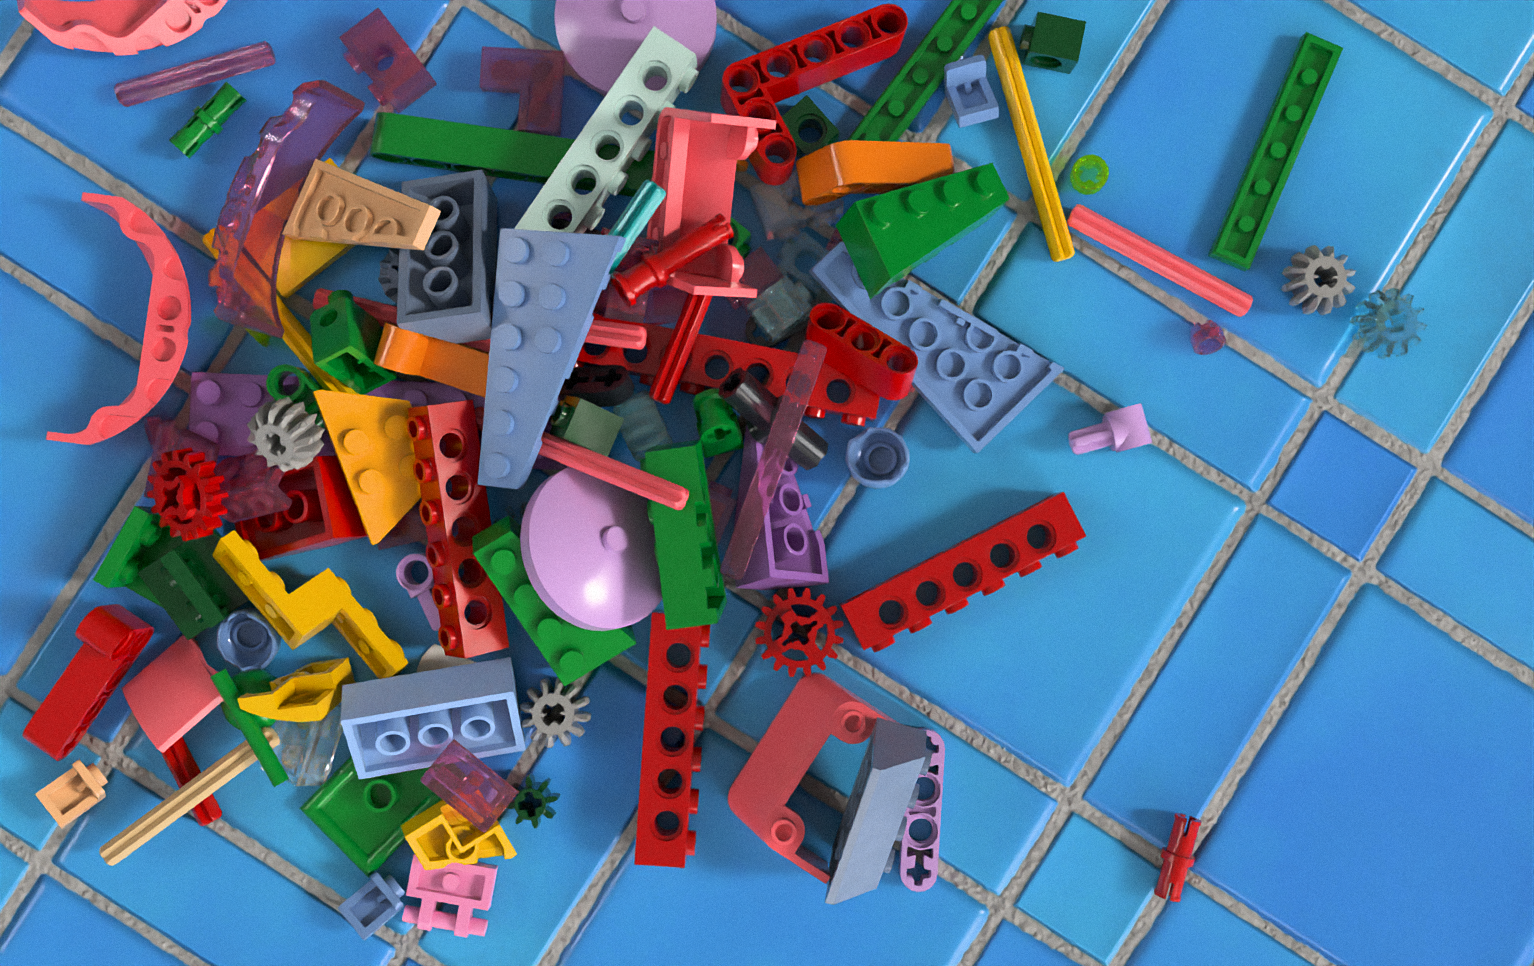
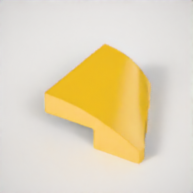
M348 657L311 662L296 669L291 674L269 682L270 692L246 693L237 698L240 709L261 717L291 722L321 721L342 701V685L355 683Z
M472 781L400 825L404 837L425 870L444 868L451 863L475 864L478 863V859L502 855L504 859H511L517 855L475 781Z

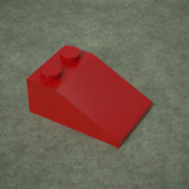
M315 456L312 462L304 468L301 467L299 470L294 468L284 473L279 468L227 485L236 533L242 540L246 539L252 543L258 552L261 562L335 546L367 536L337 456Z

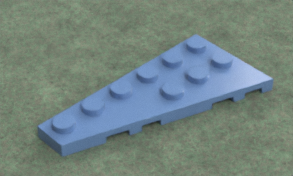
M500 228L477 485L524 489L542 446L541 437L549 417L554 416L560 402L557 400L565 379H569L593 322L594 316L592 313L602 289L606 290L611 278L609 271L617 252L621 253L627 238L613 235Z
M842 241L837 243L808 271L841 308L915 352L918 357V365L912 386L973 453H979L1065 369L1035 354L1032 349L1025 345L1018 344L997 332V329L946 300L939 299L922 289L923 287L911 280L902 278L870 299Z

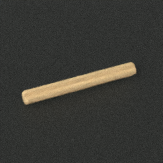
M270 726L268 728H261L272 749L280 743V738L275 730ZM247 740L101 846L99 854L105 863L110 866L119 863L258 759Z

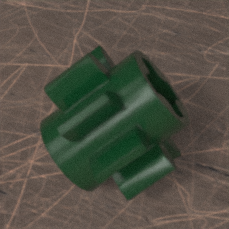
M529 774L526 777L525 787L518 783H514L511 786V791L517 796L506 804V808H515L518 814L516 824L521 823L524 819L531 820L532 826L538 828L542 814L550 819L554 817L556 812L549 805L551 802L559 799L560 793H551L547 787L551 781L549 777L541 783L535 782L533 774ZM531 792L535 799L541 798L542 800L536 809H534L532 803H525V798Z

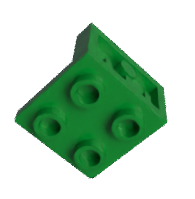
M134 506L93 580L106 588L127 587L162 607L138 572L186 541H183L181 536L171 537L170 526L161 528L159 526L161 516L159 513H152V507Z

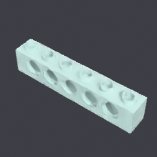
M653 26L514 229L584 233L587 228L593 230L604 215L605 209L602 206L610 194L616 196L624 187L628 179V174L625 172L634 159L638 162L641 161L652 144V140L649 137L657 127L661 111L665 107L675 108L676 106L673 105V102L680 92L687 93L694 85L699 75V71L696 70V54ZM661 76L667 80L666 85L662 89L653 91L645 87L646 82L651 77ZM630 110H638L644 114L642 120L636 125L624 124L622 122L623 115ZM606 144H615L620 148L618 155L611 160H604L598 157L599 150ZM592 178L596 181V186L591 193L581 195L575 192V186L579 180ZM568 212L572 214V221L568 227L561 230L552 228L551 222L557 213Z

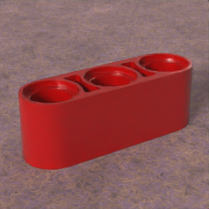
M821 303L812 308L804 345L810 354L885 399L900 400L908 395L918 365V357L913 350L838 305Z

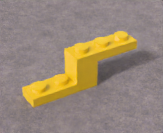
M235 530L220 538L212 556L292 650H295L324 628L333 624L379 679L398 676L409 663L401 646L384 634L378 627L374 614L367 608H362L351 595V589L346 581L339 576H335L329 568L288 594L280 576L273 571L269 572L259 560L258 552L252 543L246 539L242 540Z

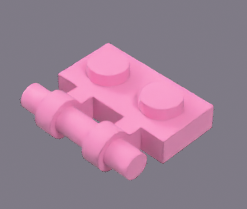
M414 853L406 896L421 898L422 901L420 907L405 906L402 922L417 924L418 929L431 931L432 927L454 931V936L467 938L469 934L484 937L488 920L473 917V908L488 911L491 907L498 866L481 862L468 865L451 863L444 868L425 870ZM437 901L459 905L458 913L438 911L436 907Z

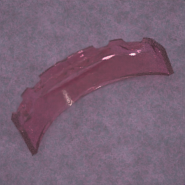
M325 80L305 82L298 86L292 92L293 101L282 115L270 117L259 131L260 142L257 149L252 155L244 156L230 185L226 202L218 218L212 242V248L219 250L217 261L208 272V285L215 288L217 293L218 305L213 310L216 317L222 321L282 339L285 330L281 324L277 308L276 284L279 260L285 235L282 233L315 159L321 160L339 134L362 113L365 105L363 101Z

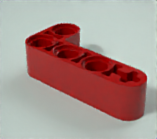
M120 604L98 606L90 611L80 622L75 632V637L84 642L25 727L22 734L23 738L56 761H61L67 757L78 745L153 635L154 627Z

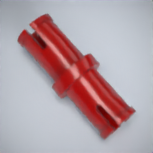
M1175 813L1174 815L1175 819L1168 845L1163 847L1160 857L1164 860L1157 886L1154 889L1155 895L1166 899L1169 884L1171 883L1168 895L1170 896L1169 900L1173 902H1180L1188 867H1193L1195 857L1192 856L1199 826L1202 823L1201 820L1189 816L1186 831L1184 832L1187 818H1185L1186 814Z

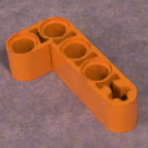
M848 140L827 145L800 158L795 163L802 203L808 206L829 203L848 194H883L955 173L951 145L947 143Z
M385 322L374 358V364L404 374L419 375L484 398L486 395L489 352L462 343L455 344L399 328L397 324Z

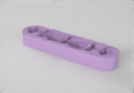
M927 727L918 729L927 731L930 742L936 745V750H932L930 766L936 765V771L928 770L926 776L919 774L918 778L927 777L931 779L934 783V792L927 799H917L914 809L906 808L904 816L907 817V825L899 849L898 869L900 878L908 889L915 892H923L930 889L936 882L938 874L945 745L941 736L933 729ZM916 819H926L932 826L930 836L925 840H914L909 835L910 824ZM907 847L917 850L931 848L930 854L922 852V865L924 869L929 871L928 874H921L920 881H914L912 874L907 872V868L915 867L916 860L915 852H907Z

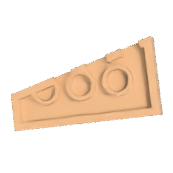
M315 159L282 234L296 240L424 250L441 211L424 202Z

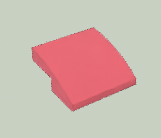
M184 635L121 688L138 723L154 746L162 753L223 701L210 678L218 672L206 663L198 642L193 638L187 640Z

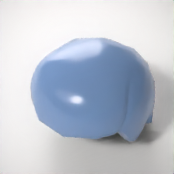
M867 427L855 438L849 440L845 461L852 477L865 487L881 489L894 485L905 475L909 467L910 454L903 437L890 428Z
M244 608L231 612L220 623L217 629L216 646L224 660L238 667L241 671L258 668L264 669L280 650L281 636L257 608Z

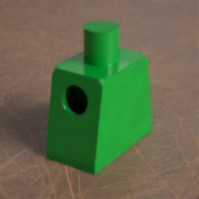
M337 290L330 293L328 304L315 310L310 316L314 364L360 395H365L396 379L395 371L373 363L382 335L377 319L354 302L353 294L350 291Z

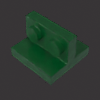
M216 528L213 529L214 534L186 541L138 572L139 576L187 640L208 627L212 628L224 620L233 610L249 601L248 597L212 556L220 538H222Z

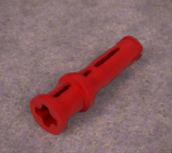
M719 213L713 219L658 253L645 252L640 256V261L621 273L618 271L611 273V283L621 300L628 307H632L637 303L636 299L654 287L661 289L666 286L669 281V275L727 239L733 238L734 233L729 222L725 225L722 224V222L726 221V218Z

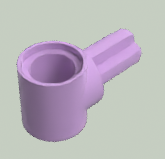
M1141 403L1105 413L1102 423L1077 429L1068 434L1070 448L1076 455L1108 446L1117 453L1153 443Z
M426 553L407 555L397 566V580L408 591L411 599L418 597L431 628L434 631H438L441 625L438 608L435 606L432 598V588L434 586L432 567L427 561ZM417 561H422L428 568V577L422 584L417 583L411 574V569Z

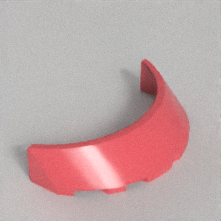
M17 0L18 12L54 44L72 50L75 47L96 52L114 53L116 56L134 55L138 54L137 51L161 45L168 47L178 43L200 30L205 20L215 16L228 0H95L77 2Z
M82 192L81 201L110 215L119 223L122 232L137 243L153 276L138 380L135 388L119 406H104L98 409L91 416L86 429L74 434L49 431L46 434V440L92 445L111 438L138 422L166 393L179 371L187 349L188 330L191 325V299L185 271L177 252L165 233L145 212L123 197Z

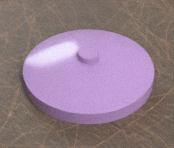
M556 0L555 30L566 61L585 84L603 95H607L653 26L694 52L697 59L696 70L699 72L708 60L716 38L717 12L715 0ZM654 76L646 82L645 87L649 90L657 91L666 85L667 80L661 76Z
M571 467L553 474L536 489L526 506L522 519L520 533L521 553L525 570L532 586L541 600L556 615L583 629L610 631L639 622L658 606L662 600L659 566L656 563L654 552V525L650 524L647 511V502L650 499Z

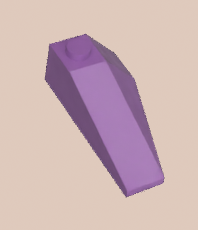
M747 424L732 540L736 588L766 591L829 583L824 540L820 530H813L806 508L812 505L808 494L801 495L794 475L798 469L797 463L773 442L760 444L755 441L748 430Z

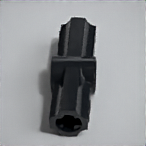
M741 367L730 372L727 379L720 385L718 395L746 419L748 430L758 443L768 444L773 442L805 470L818 466L820 460L827 454L828 443L802 420L801 410L790 396L781 395L776 397L748 371L743 370Z

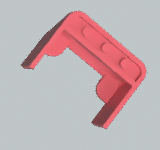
M665 107L661 111L657 123L652 181L665 190L666 196L648 221L645 252L658 253L713 219L719 213L726 218V221L722 222V224L725 225L728 222L730 224L737 160H746L751 152L756 149L758 143L757 128L775 130L776 120ZM728 239L669 275V281L667 282L668 285L693 295L757 298V289L739 283V279H741L744 272V260L739 255L737 248L728 244Z
M811 672L810 677L804 675L798 680L731 784L728 791V805L731 811L771 849L826 884L830 879L828 862L800 845L805 836L804 822L797 812L785 804L830 734L845 743L859 744L870 737L877 717L896 723L899 722L825 674Z

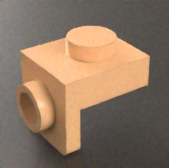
M80 759L72 764L73 768L35 794L61 829L106 797L102 786L108 783V781L94 763L85 767Z

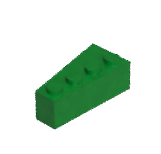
M989 163L855 201L837 222L836 227L868 296L872 299L886 287L899 281L913 269L924 262L926 263L940 251L987 222L1010 198L993 163Z
M701 439L651 446L645 452V458L640 460V469L680 485L689 491L686 505L679 511L653 500H648L647 502L649 521L651 525H654V552L656 563L659 566L666 630L717 624L727 599Z
M509 515L472 537L474 556L564 687L637 643L632 625L610 631H592L577 627L556 615L541 600L529 580L521 553V526Z

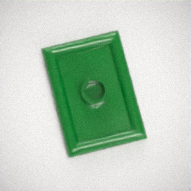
M350 756L299 809L370 878L406 841L400 825L451 795L468 776L455 763L359 779L352 756Z

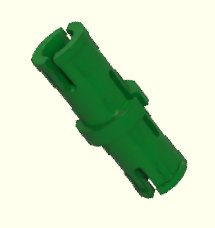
M225 82L209 101L201 108L197 106L192 111L195 114L169 141L190 159L214 133L219 135L222 132L223 128L221 126L247 100L229 83Z

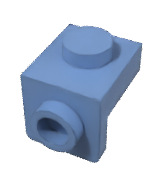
M983 55L960 59L944 66L945 95L959 128L999 117V106L986 78V60Z
M375 872L370 877L371 880L337 907L364 941L405 907L399 900L405 892L390 874L382 879Z

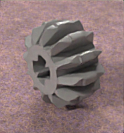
M1316 245L1306 248L1304 254L1300 252L1294 254L1290 259L1293 266L1284 268L1281 273L1291 280V282L1284 284L1281 289L1284 292H1293L1294 296L1290 299L1289 305L1296 306L1302 302L1303 314L1307 315L1314 313L1315 310L1320 315H1326L1331 313L1332 307L1340 308L1344 306L1347 302L1344 295L1352 293L1356 288L1346 281L1347 278L1354 276L1356 272L1353 269L1345 270L1343 266L1347 261L1348 255L1343 254L1334 258V246H1327L1320 251ZM1319 276L1322 279V282L1318 283L1320 287L1317 286L1314 281V279L1318 278Z
M285 397L277 401H268L258 408V412L255 413L247 424L251 431L247 441L257 446L255 455H263L267 459L268 467L278 465L285 473L294 468L297 470L301 467L304 468L313 461V457L321 451L324 445L321 437L325 429L315 424L314 421L317 414H308L305 411L304 402L294 404L289 397Z
M544 678L540 681L542 692L534 687L529 688L526 693L533 702H524L520 705L521 711L532 714L531 717L521 722L522 727L536 726L537 730L530 737L533 741H537L543 733L547 734L545 744L548 748L554 746L557 735L562 745L568 746L571 744L570 732L578 737H581L585 732L584 728L577 721L588 722L591 719L590 713L579 710V708L586 706L590 699L588 696H584L576 700L574 695L581 688V685L575 683L566 691L559 678H557L555 683V689L548 678ZM559 703L564 708L560 714L565 715V719L558 717L553 721L548 716L551 709H547V705L553 707Z

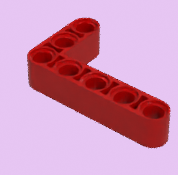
M889 3L879 5L734 62L725 69L720 95L721 105L725 113L776 120L775 130L757 128V147L748 157L761 181L773 186L782 185L787 182L792 175L797 148L775 103L895 55L901 47L908 25L907 14L901 7ZM881 29H888L892 33H885ZM844 43H851L857 47L851 48L844 45ZM814 57L821 62H811L807 58ZM770 72H780L784 77H774ZM740 86L746 88L748 91L737 92L732 88ZM779 156L783 158L784 162L773 163L767 157Z

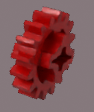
M192 447L162 453V460L153 461L152 463L156 474L147 476V480L153 484V490L148 491L147 496L155 499L156 504L151 508V512L159 513L161 516L159 526L161 528L170 526V536H181L183 541L214 534L213 529L223 525L219 515L228 513V509L221 504V500L229 496L227 491L220 489L219 484L225 479L224 476H216L213 472L216 462L214 460L205 462V452H193Z
M791 587L788 588V598L782 600L777 594L773 595V600L776 604L773 609L768 606H762L761 610L767 616L766 621H756L755 626L764 630V635L755 638L756 644L767 645V649L764 650L761 657L764 660L773 656L776 659L773 665L775 671L786 665L788 666L789 677H794L797 668H803L806 677H810L811 666L816 664L822 671L826 669L823 660L826 655L834 659L838 657V654L832 649L833 643L840 644L844 642L843 637L835 634V629L844 626L842 620H832L831 618L837 611L835 605L827 608L822 606L826 597L824 594L821 593L813 600L810 598V588L805 587L802 596H796ZM791 605H808L817 611L808 616L796 614ZM779 615L784 622L782 634L772 640V624L776 616ZM797 621L799 625L803 626L816 621L806 631L808 637L806 641L801 642L800 639L795 638L783 643L792 633L790 625L793 622ZM826 624V640L822 648L819 649L815 643L817 630ZM789 649L801 650L808 658L792 659L782 653Z

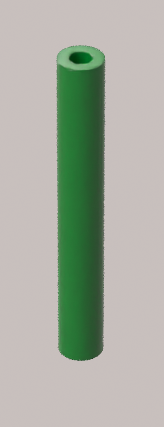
M223 669L210 677L273 787L288 780L289 776L253 714L240 709L237 698L241 694L228 671Z

